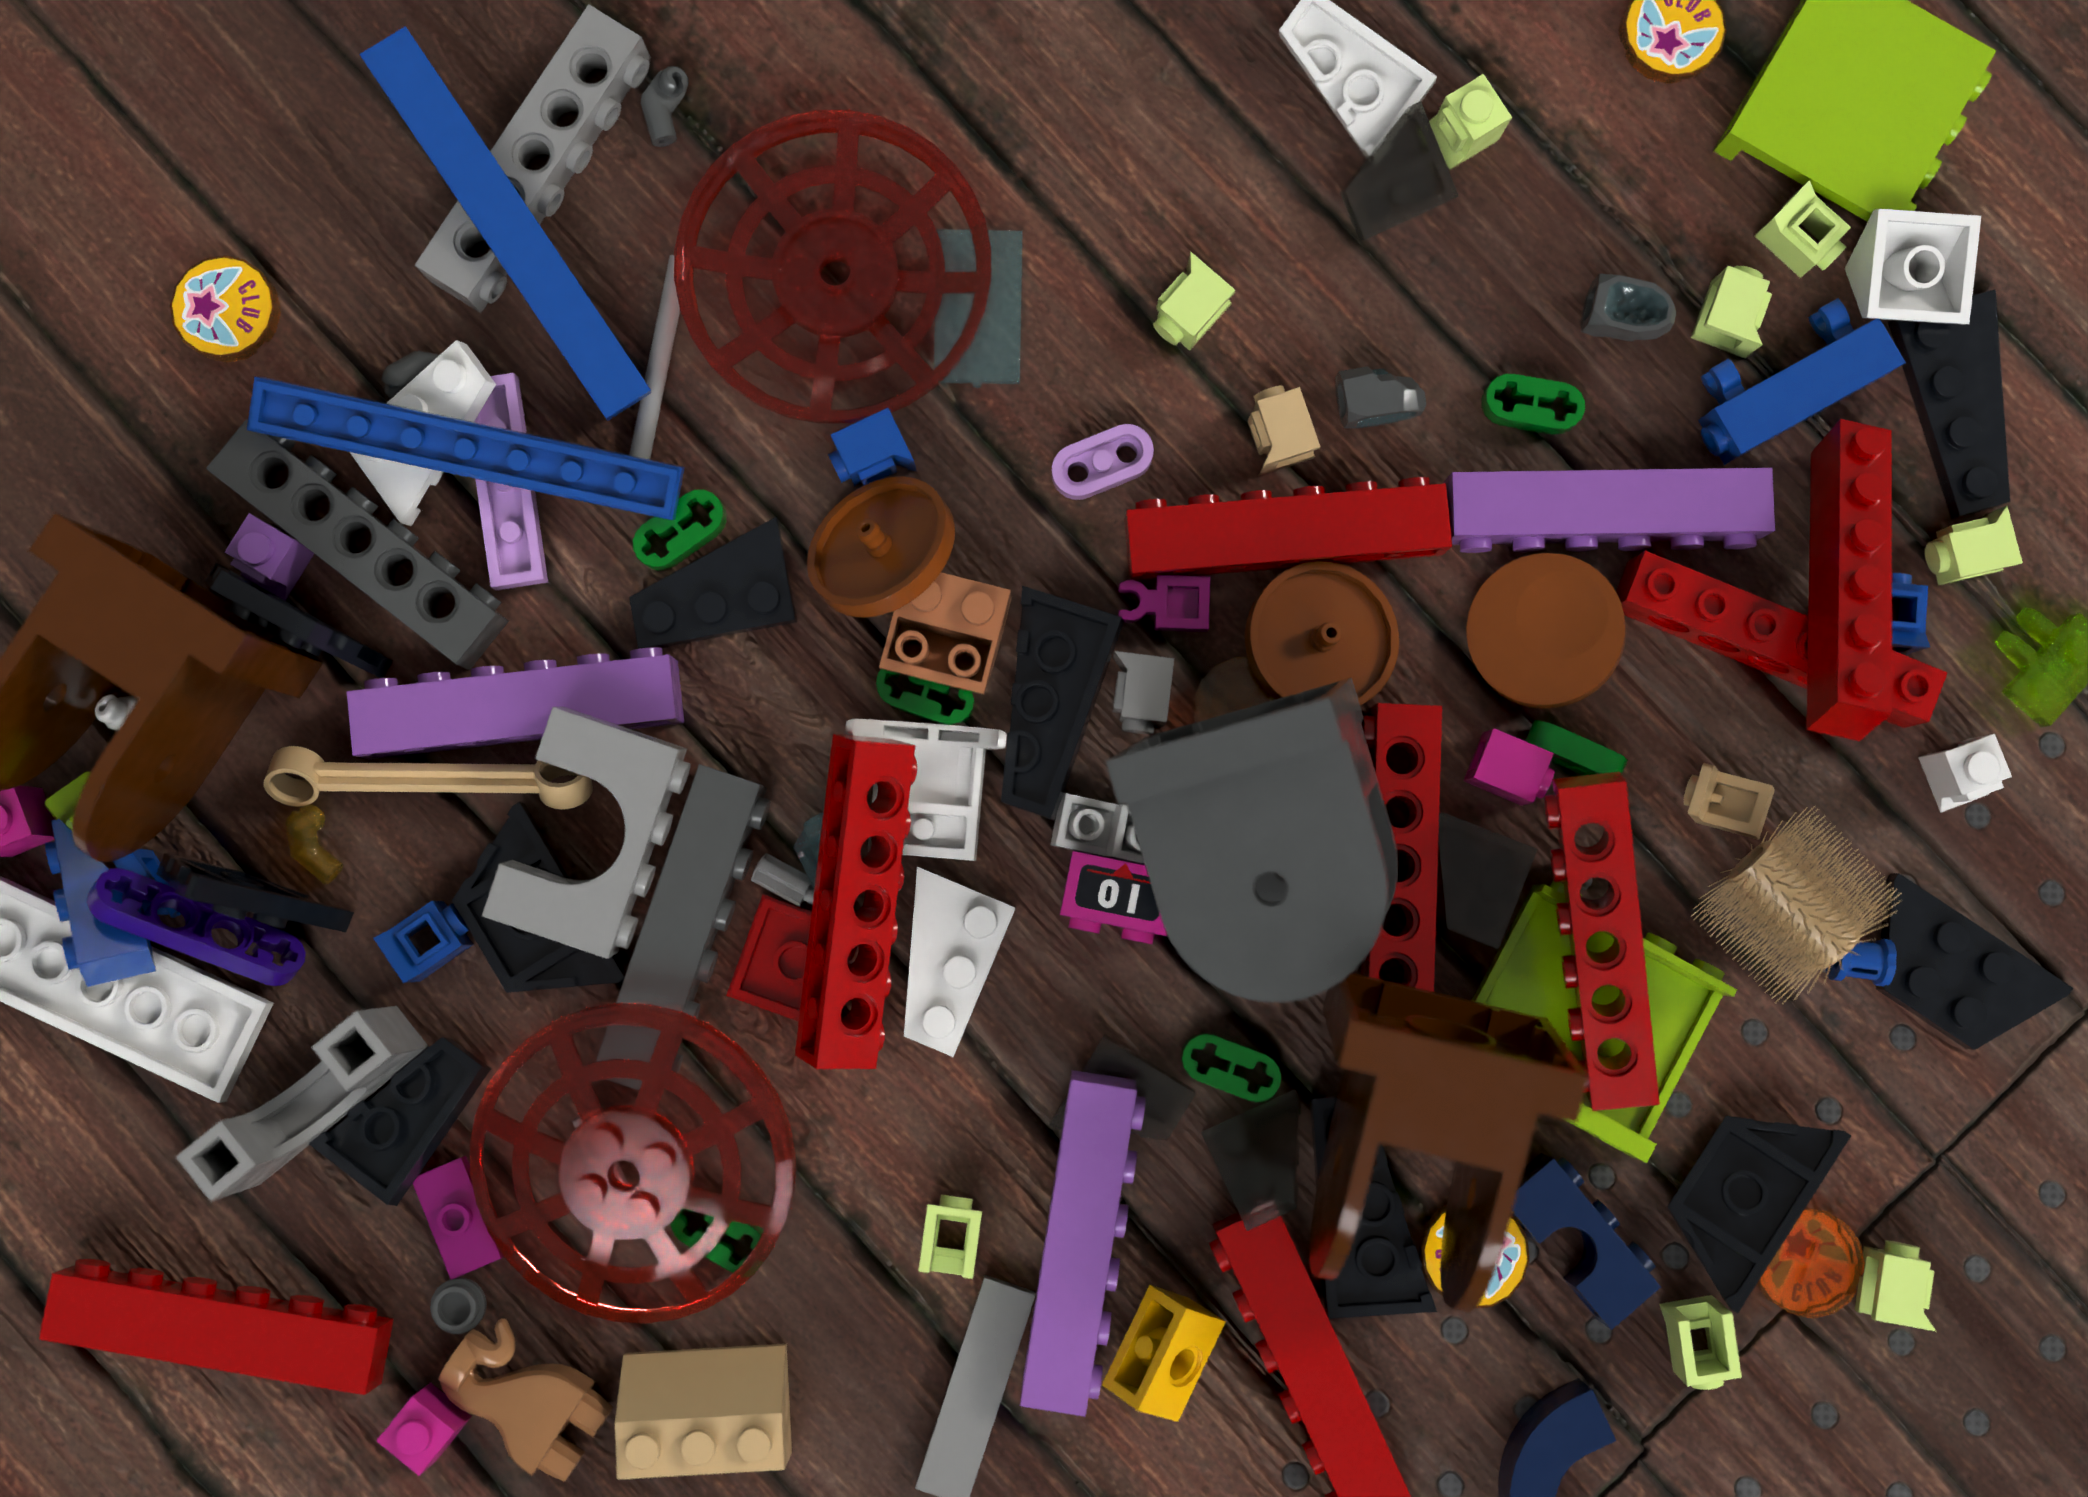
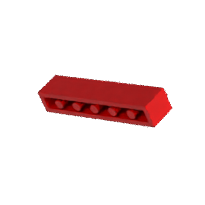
M1840 419L1811 452L1806 730L1860 741L1892 714V430Z
M1413 477L1398 481V487L1378 489L1377 482L1365 481L1348 484L1345 486L1346 492L1325 493V487L1306 486L1294 489L1293 496L1272 498V491L1256 490L1242 493L1240 495L1241 500L1220 502L1219 495L1213 494L1188 498V505L1167 506V500L1165 499L1138 501L1135 503V509L1126 510L1124 519L1129 578L1134 581L1156 580L1157 575L1204 576L1288 569L1303 563L1316 561L1348 564L1442 556L1452 547L1446 483L1430 485V478Z
M1269 1197L1211 1224L1217 1235V1239L1209 1242L1222 1273L1230 1269L1233 1270L1241 1289L1232 1292L1245 1323L1256 1320L1264 1339L1255 1343L1269 1374L1279 1370L1287 1387L1286 1390L1278 1393L1292 1425L1302 1420L1311 1439L1301 1444L1315 1475L1326 1472L1334 1491L1325 1494V1497H1411L1276 1204Z
M78 1259L74 1266L54 1272L51 1276L39 1340L366 1395L382 1384L394 1319L377 1316L378 1309L372 1306L348 1304L344 1306V1310L323 1307L324 1299L315 1296L294 1295L290 1297V1301L270 1298L271 1291L262 1287L240 1286L237 1287L235 1292L217 1289V1281L209 1278L186 1277L183 1278V1282L164 1280V1272L156 1269L132 1268L129 1270V1273L111 1271V1263L97 1259Z

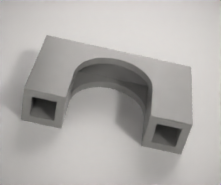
M552 707L535 759L589 777L605 786L616 798L623 812L625 821L623 847L616 861L605 873L589 880L564 878L514 860L500 863L482 916L606 959L618 953L620 947L627 949L634 936L638 918L630 916L637 895L641 897L646 896L654 877L655 866L648 864L654 845L662 846L672 824L673 815L666 813L672 792L677 794L682 792L690 771L691 764L683 761L687 748L567 707Z
M397 1006L356 1011L312 1046V1049L322 1061L304 1077L259 1108L241 1116L219 1121L177 1155L176 1158L210 1202L259 1186L309 1146V1143L317 1136L335 1125L347 1115V1112L362 1100L367 1099L388 1082L392 1076L428 1049L429 1046Z

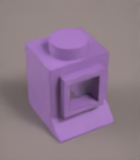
M248 513L225 553L234 557L230 565L239 569L241 576L285 601L314 555L312 551L299 541Z

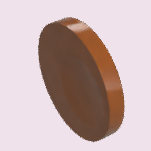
M889 477L864 485L842 499L826 515L817 528L810 543L807 557V570L810 582L830 607L847 616L874 617L897 610L922 594L945 567L955 539V523L952 513L933 487L916 478Z
M1538 553L1520 557L1505 564L1483 583L1475 595L1468 613L1466 635L1472 660L1480 675L1493 690L1506 699L1527 707L1557 708L1571 705L1590 696L1609 679L1623 653L1626 625L1618 594L1602 573L1590 564L1572 556L1557 553Z
M1316 561L1303 563L1284 571L1267 584L1258 594L1246 621L1245 647L1249 664L1256 679L1274 699L1352 678L1359 704L1362 705L1381 691L1392 675L1399 652V630L1395 614L1388 599L1367 576L1339 563Z

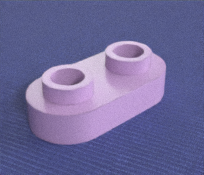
M1122 424L1068 445L1060 450L1054 458L1052 464L1053 484L1063 496L1073 500H1082L1139 478L1151 465L1154 452L1152 440L1142 428L1132 424ZM1122 447H1130L1135 451L1136 458L1132 462L1125 463L1118 459L1116 452ZM1074 466H1081L1086 469L1088 476L1082 482H1074L1069 478L1068 471Z

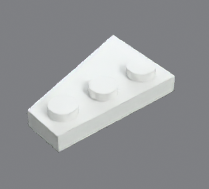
M1300 0L1279 29V36L1374 168L1432 88L1437 76L1330 0Z
M456 340L390 399L387 404L474 422L496 383L469 346ZM350 452L400 524L412 526L421 511L417 508L429 486H436L444 472Z
M917 867L904 1037L954 1057L1012 919L1015 907Z

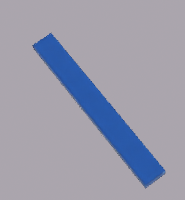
M407 27L401 28L360 53L359 55L605 419L609 421L651 394V389Z
M254 377L247 424L248 431L663 519L674 520L676 517L685 468L683 466L275 379Z

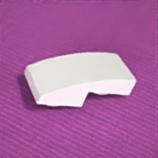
M1068 793L1063 794L1056 814L1050 845L1145 864L1127 805L1113 804Z

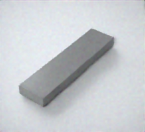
M984 1275L915 1489L938 1497H970L1036 1296L1035 1291Z

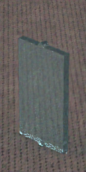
M977 225L974 230L937 229L934 383H972L974 388H980L982 383L1020 384L1022 231L985 230L982 225Z

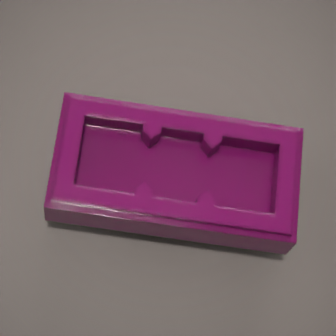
M466 1155L417 1176L413 1186L451 1280L506 1256Z

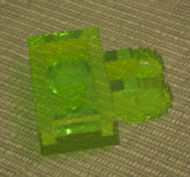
M2025 607L2016 616V621L2042 647L2036 652L2018 635L2016 636L2008 631H2003L1994 641L1996 642L1995 645L2001 653H2004L2020 669V672L2004 688L2002 693L2040 727L2051 726L2088 684V620L2079 612L2069 615L2061 626L2057 628L2040 611Z

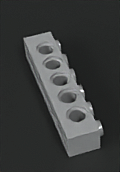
M589 4L490 151L539 225L545 216L550 217L558 210L564 198L563 189L574 173H581L588 165L593 153L592 145L602 130L607 131L615 124L621 112L620 103L631 87L636 88L642 83L649 70V59L651 57L642 37ZM595 70L607 71L601 81L594 84L585 83L587 76ZM568 112L578 113V117L573 124L567 127L556 126L563 114ZM536 156H550L548 163L543 168L528 170L529 163ZM457 200L414 266L430 282L482 313L488 303H494L503 293L507 284V273L491 249L482 257H471L473 247L477 243L484 241V239Z

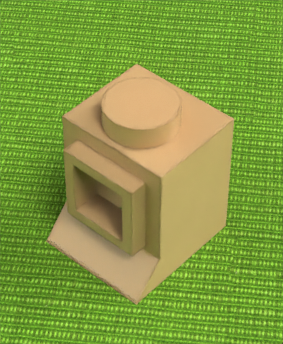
M1280 385L1255 394L1253 397L1256 404L1250 414L1248 424L1259 455L1266 454L1267 456L1259 476L1313 459L1315 457L1314 451L1320 448V444L1300 387L1285 392L1284 387Z

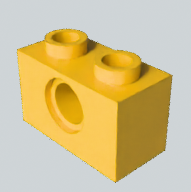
M1149 1285L1104 1378L1102 1386L1139 1412L1178 1422L1226 1321L1188 1297Z

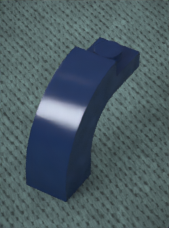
M1580 1378L1546 1394L1528 1409L1518 1421L1509 1436L1500 1462L1498 1476L1499 1497H1556L1564 1474L1576 1461L1617 1441L1593 1389Z

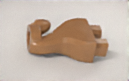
M503 1318L498 1320L495 1325L497 1343L492 1342L481 1332L472 1329L456 1348L438 1378L444 1393L461 1410L486 1418L498 1428L503 1438L508 1455L521 1469L531 1476L540 1469L547 1475L565 1482L576 1468L585 1451L562 1437L561 1435L571 1422L594 1437L613 1410V1407L600 1394L591 1389L596 1381L582 1372L562 1364L529 1366L495 1378L483 1379L479 1377L477 1371L479 1364L490 1368H499L507 1364L514 1355L516 1340L508 1321Z

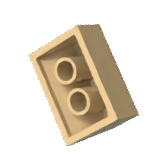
M787 1343L624 1353L615 1417L617 1480L785 1470L792 1454Z

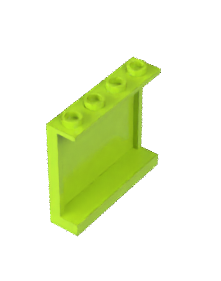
M1801 0L1713 151L1732 161L1742 150L1802 185H1805L1810 180L1814 192L1867 222L1875 209L1915 211L1917 205L1912 203L1911 199L1918 187L1924 189L1939 170L1942 161L1937 159L1936 156L1942 145H1950L1963 128L1967 117L1962 115L1961 112L1968 100L1974 102L1990 81L1992 73L1986 71L1996 50L1908 0Z
M1552 881L1550 887L1545 884L1532 885L1471 1001L1547 1018L1577 1060H1583L1581 1041H1571L1567 1009L1577 1008L1575 988L1566 989L1562 969V956L1571 955L1569 935L1560 936L1556 914V903L1566 902L1564 884ZM1606 931L1596 932L1589 937L1586 948L1592 952L1606 951L1613 944L1614 935ZM1649 932L1643 938L1660 1105L1592 1111L1587 1094L1584 1093L1577 1123L1567 1121L1626 1155L1645 1163L1648 1162L1657 1145L1648 1138L1723 996L1734 997L1737 989L1722 981L1725 975L1722 970L1700 959L1695 958L1692 964L1674 955L1677 946ZM1613 985L1601 986L1593 993L1592 1001L1600 1005L1610 1004L1617 999L1620 989ZM1618 1038L1607 1039L1601 1043L1597 1052L1606 1057L1615 1056L1623 1050L1625 1041Z

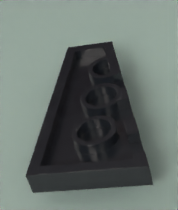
M1996 289L1972 296L1970 322L1966 325L1891 320L1888 324L1894 343L1906 362L1902 365L1951 520L2010 502Z
M1022 585V614L1020 630H1018L1016 652L1018 654L1015 683L1012 685V715L1010 732L1007 736L1001 802L1054 821L1124 620L1122 617Z
M1338 1095L1310 1097L1316 1190L1326 1140ZM1381 1143L1378 1145L1362 1212L1345 1263L1334 1280L1323 1278L1325 1312L1329 1319L1437 1312L1421 1269L1420 1258L1412 1241L1405 1220L1404 1209L1399 1194L1395 1189L1388 1168L1387 1157Z

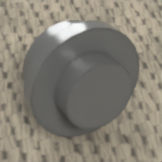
M450 1279L440 1285L432 1296L430 1304L432 1318L436 1325L445 1332L451 1334L466 1333L482 1321L487 1307L486 1296L482 1288L470 1279Z

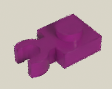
M1157 575L1156 590H1147L1142 583L1134 580L1123 581L1119 584V593H1133L1139 599V606L1135 610L1118 611V616L1122 617L1125 623L1137 622L1145 615H1155L1154 630L1207 632L1209 630L1210 577Z

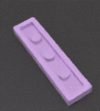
M515 373L491 376L496 386L474 422L527 433L519 378ZM475 479L491 588L497 591L547 583L548 577L535 491Z

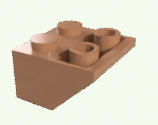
M941 572L922 594L910 603L894 610L879 668L984 695L1004 631L1011 603V590Z

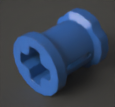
M1888 939L1877 940L1876 943H1857L1851 951L1860 954V956L1850 952L1840 959L1843 970H1841L1838 961L1830 967L1827 976L1830 980L1842 981L1845 977L1871 980L1875 986L1884 987L1885 985H1890L1896 971L1897 951L1895 944L1892 940Z

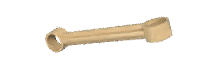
M287 746L277 750L271 759L264 779V788L274 800L285 805L297 807L306 806L316 801L320 791L539 793L541 801L546 806L564 810L583 804L589 799L593 791L591 778L539 760L536 764L324 762L317 753L298 746ZM285 773H293L305 778L306 780L295 779L286 775ZM564 775L577 776L575 779L565 783L550 782Z

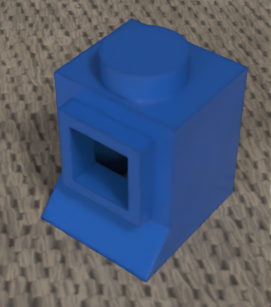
M889 408L831 434L837 450L829 453L828 456L841 483L851 479L854 486L862 483L864 486L896 473L895 466L917 472L914 459Z
M1892 573V599H1899L1898 621H1892V647H1896V652L1904 655L1930 648L1926 636L1928 586L1912 584V575Z
M430 901L393 928L373 938L403 983L421 982L474 945L466 934L469 929L455 905L450 904L447 906L444 901ZM427 925H430L440 943L423 955H420L409 938Z

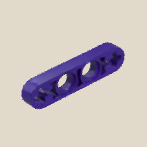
M115 868L101 873L88 893L87 905L89 911L98 920L265 985H285L293 979L305 962L306 952L303 944L290 933L247 916L245 920L223 915L212 910L213 904L199 902L175 893L173 887L130 870ZM113 889L123 893L122 904L111 900ZM143 900L151 902L144 914L138 912L143 905ZM168 907L179 911L185 919V926L173 928L165 925L158 917V909ZM216 928L229 930L236 936L238 947L228 949L219 946L213 940L211 930ZM254 942L257 944L252 950L254 954L252 956L247 955L245 952ZM272 951L281 954L280 962L283 964L282 966L273 963L274 956L271 954Z

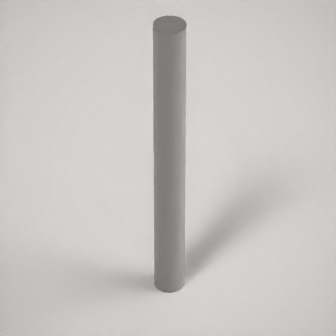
M678 255L669 256L644 379L652 393L640 400L629 453L631 456L650 459L690 264L689 259Z

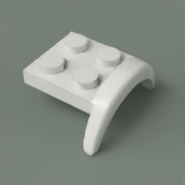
M874 719L848 720L845 727L847 735L889 738L916 745L914 756L917 760V776L910 788L908 804L911 826L908 836L904 839L902 855L976 861L986 749H1005L1007 734L998 729ZM877 783L873 785L872 803L878 794ZM869 837V841H868V852H869L870 849H871V838H870V837Z

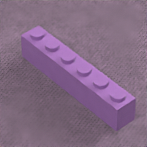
M1773 468L1452 472L1443 482L1446 483L1452 545H1460V552L1463 553L1488 552L1492 550V544H1513V551L1536 552L1545 550V543H1565L1566 551L1579 552L1598 549V543L1618 542V549L1623 551L1651 548V542H1671V549L1692 550L1704 547V541H1723L1725 549H1746L1756 547L1757 540L1775 531Z
M650 647L631 650V659L610 661L609 654H587L578 656L577 665L557 667L556 660H535L525 662L524 671L504 673L503 666H482L472 668L471 677L451 679L449 672H430L417 675L418 683L398 685L396 678L364 681L365 689L347 691L352 755L365 759H378L542 740L552 707H567L628 729L684 723L678 660L669 654L663 655L662 648Z
M1071 1070L1020 1396V1406L1085 1417L1088 1398H1099L1103 1366L1094 1364L1097 1344L1107 1346L1111 1324V1312L1102 1311L1105 1290L1116 1291L1120 1259L1111 1257L1114 1237L1124 1238L1128 1217V1205L1119 1203L1122 1183H1133L1137 1151L1128 1150L1131 1129L1141 1130L1145 1110L1146 1097L1136 1096V1080Z

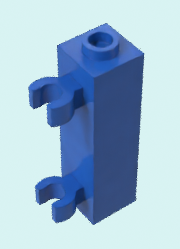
M1837 298L1808 317L1812 328L1819 337L1825 340L1827 346L1746 391L1741 384L1738 370L1730 359L1709 369L1708 373L1701 376V380L1710 395L1718 401L1719 406L1698 420L1702 426L1701 436L1707 449L1713 455L1719 456L1723 464L1726 465L1905 364L1904 358L1882 321L1874 319L1854 331L1850 324L1847 309L1840 299Z

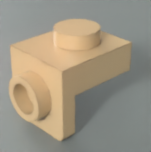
M1703 763L1699 776L1692 775L1688 781L1684 794V805L1689 806L1688 814L1695 823L1759 840L1775 789L1769 784L1719 772L1714 765Z

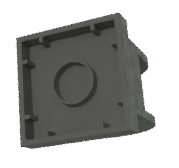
M1352 678L1149 735L1105 761L1118 805L1127 803L1160 916L1172 944L1195 972L1214 986L1230 994L1261 1002H1290L1305 999L1332 988L1350 975L1365 959L1379 935L1384 918L1390 908L1398 878L1397 847L1361 725L1364 718Z

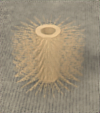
M1811 810L1787 831L1800 817L1799 815L1781 833L1794 817L1793 815L1772 839L1783 822L1782 820L1769 840L1764 842L1768 832L1766 831L1760 845L1752 849L1751 844V851L1743 859L1735 858L1740 860V862L1733 869L1720 872L1731 871L1728 876L1708 887L1728 877L1729 879L1706 893L1705 895L1720 887L1696 906L1698 907L1713 896L1695 912L1697 913L1712 901L1700 913L1706 912L1705 916L1716 904L1721 902L1710 912L1712 914L1702 924L1704 925L1710 918L1717 915L1704 929L1717 921L1713 926L1714 928L1726 918L1725 922L1710 935L1711 937L1718 929L1725 926L1715 937L1717 938L1730 928L1721 939L1736 929L1721 946L1736 935L1727 945L1729 946L1744 933L1742 938L1726 954L1741 941L1743 942L1731 954H1734L1746 943L1748 944L1740 953L1754 944L1737 963L1752 950L1754 951L1745 961L1762 948L1760 953L1743 969L1759 956L1761 957L1748 969L1749 971L1764 958L1766 959L1758 968L1772 959L1753 979L1772 965L1758 979L1760 980L1780 964L1760 984L1762 985L1772 974L1779 971L1771 981L1764 985V987H1767L1774 979L1784 973L1768 989L1770 990L1782 978L1789 975L1779 986L1773 989L1770 996L1788 980L1790 981L1776 995H1780L1786 987L1798 979L1777 1001L1805 977L1785 999L1786 1001L1807 979V983L1794 998L1795 1000L1819 969L1820 972L1807 994L1811 991L1823 969L1828 968L1824 984L1830 967L1839 961L1841 970H1843L1840 959L1850 952L1860 956V954L1851 951L1857 943L1875 940L1859 941L1860 938L1888 924L1864 934L1862 932L1894 914L1895 912L1875 923H1871L1899 903L1897 902L1872 919L1894 900L1892 899L1880 910L1872 914L1885 901L1891 898V895H1889L1883 902L1876 905L1892 889H1888L1880 898L1871 903L1885 889L1883 888L1874 897L1867 900L1878 888L1885 884V881H1883L1875 890L1866 895L1880 881L1878 880L1859 895L1875 880L1876 877L1861 887L1874 873H1871L1866 879L1856 885L1871 870L1869 869L1859 879L1852 882L1868 867L1867 865L1860 872L1852 876L1865 863L1863 862L1849 875L1845 876L1860 861L1858 860L1854 865L1846 869L1859 855L1840 868L1856 851L1840 863L1839 861L1849 852L1847 851L1837 858L1845 848L1830 858L1844 843L1831 851L1840 841L1838 840L1825 850L1840 835L1838 834L1833 840L1825 844L1835 833L1833 832L1822 840L1830 830L1815 840L1828 827L1826 826L1817 832L1826 822L1824 821L1811 832L1817 823L1812 826L1810 825L1820 814L1809 822L1807 819H1810L1815 812L1798 825ZM1810 823L1802 832L1797 834L1804 826ZM1812 834L1806 841L1803 842L1805 838ZM1817 841H1819L1813 848H1811L1809 851H1807V850H1808L1810 847H1812ZM1827 852L1821 859L1818 860L1820 856ZM1832 859H1834L1828 866H1826L1825 868H1823V867H1824L1825 865H1827ZM1842 870L1837 876L1832 878L1835 874ZM1718 899V901L1714 905L1709 907L1713 902H1715ZM1726 908H1728L1724 914L1718 917ZM1730 910H1732L1727 916H1725V917L1722 919V917H1723L1726 913H1728ZM1739 917L1734 923L1727 927L1735 918ZM1744 923H1746L1742 929L1736 932ZM1748 925H1750L1746 930H1744V931L1740 934V932H1741L1744 928H1746ZM1757 932L1753 937L1746 941L1752 934ZM1774 947V949L1771 950V952L1764 956L1770 949Z

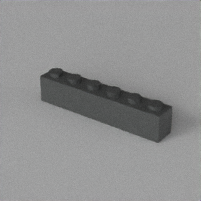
M701 764L698 765L591 1075L650 1095L662 1092L665 1084L669 1086L674 1084L683 1059V1055L676 1053L682 1033L691 1034L700 1011L701 1004L693 1002L700 981L709 982L717 962L718 952L711 950L718 930L726 932L735 910L736 901L729 899L735 879L741 881L745 879L752 861L753 850L747 849L753 828L762 829L769 812L771 800L764 798L767 787Z

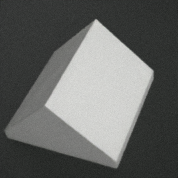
M1892 209L1873 210L1845 266V271L1862 318L1960 325L1969 324L1981 216Z

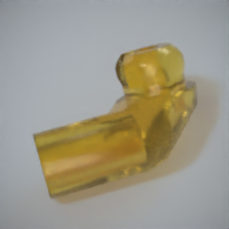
M313 804L302 806L299 811H292L285 823L290 853L294 860L324 885H327L339 875L344 865L319 845L317 831L321 830L325 825L324 813Z

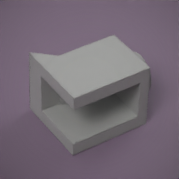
M1114 651L1112 658L1122 672L1118 671L1113 712L1120 713L1119 722H1122V731L1153 734L1154 726L1164 727L1167 723L1174 658Z

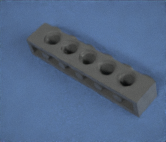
M246 419L206 469L452 662L470 670L509 622L508 619L496 611L502 602L477 583L470 590L455 579L461 570L438 552L434 551L428 558L416 549L414 545L419 540V537L398 521L392 519L386 525L375 517L373 513L378 508V505L354 487H351L347 493L339 489L332 483L337 474L316 457L310 455L306 461H303L291 451L296 444L294 440L248 431V419ZM288 466L289 476L287 481L281 487L273 489L272 477L278 469ZM329 498L330 510L323 519L314 521L312 512L315 504L321 499ZM364 530H370L372 534L370 546L365 551L355 554L353 549L355 537ZM411 561L413 564L411 579L404 585L396 586L394 581L395 570L400 564ZM452 593L455 598L453 611L447 617L438 619L435 614L437 600L445 594Z

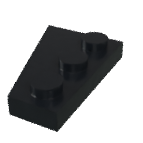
M777 517L630 596L629 600L638 649L650 647L664 648L797 623Z
M441 1037L392 1076L389 1085L369 1101L362 1100L347 1112L349 1117L330 1132H322L309 1145L386 1205L397 1206L491 1068L454 1040Z

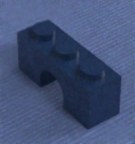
M1540 1153L1523 1168L1511 1217L1528 1237L1539 1244L1560 1228H1577L1583 1239V1255L1577 1266L1566 1274L1563 1279L1594 1317L1612 1330L1661 1288L1659 1283L1650 1274L1656 1266L1635 1242H1631L1627 1246L1614 1231L1620 1225L1619 1221L1600 1200L1597 1199L1591 1204L1579 1189L1584 1183L1583 1178L1565 1158L1561 1157L1556 1162L1554 1158Z

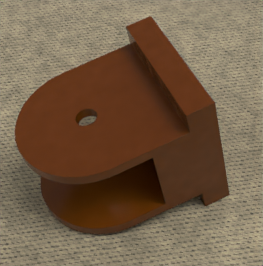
M54 512L28 551L59 572L0 658V791L17 787L31 780L55 763L78 741L96 719L95 707L97 702L106 695H112L118 686L138 698V701L90 773L77 802L72 822V837L76 847L96 861L111 862L121 859L145 845L163 830L185 807L203 784L266 688L300 699L323 663L302 649L299 650L271 635V630L255 622L254 624L226 610L223 607L227 601L150 552Z
M1351 973L1344 980L1327 990L1322 1009L1338 1066L1344 1068L1326 1140L1315 1196L1310 1236L1311 1273L1313 1276L1334 1280L1340 1273L1356 1233L1379 1143L1456 1161L1450 1186L1443 1228L1441 1290L1443 1300L1448 1308L1467 1313L1472 1312L1483 1299L1498 1264L1537 1115L1541 1114L1577 1123L1589 1076L1547 1018Z

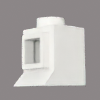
M1995 734L1966 739L1957 743L1959 747L1918 757L1940 813L2004 788L2002 780L2012 777Z

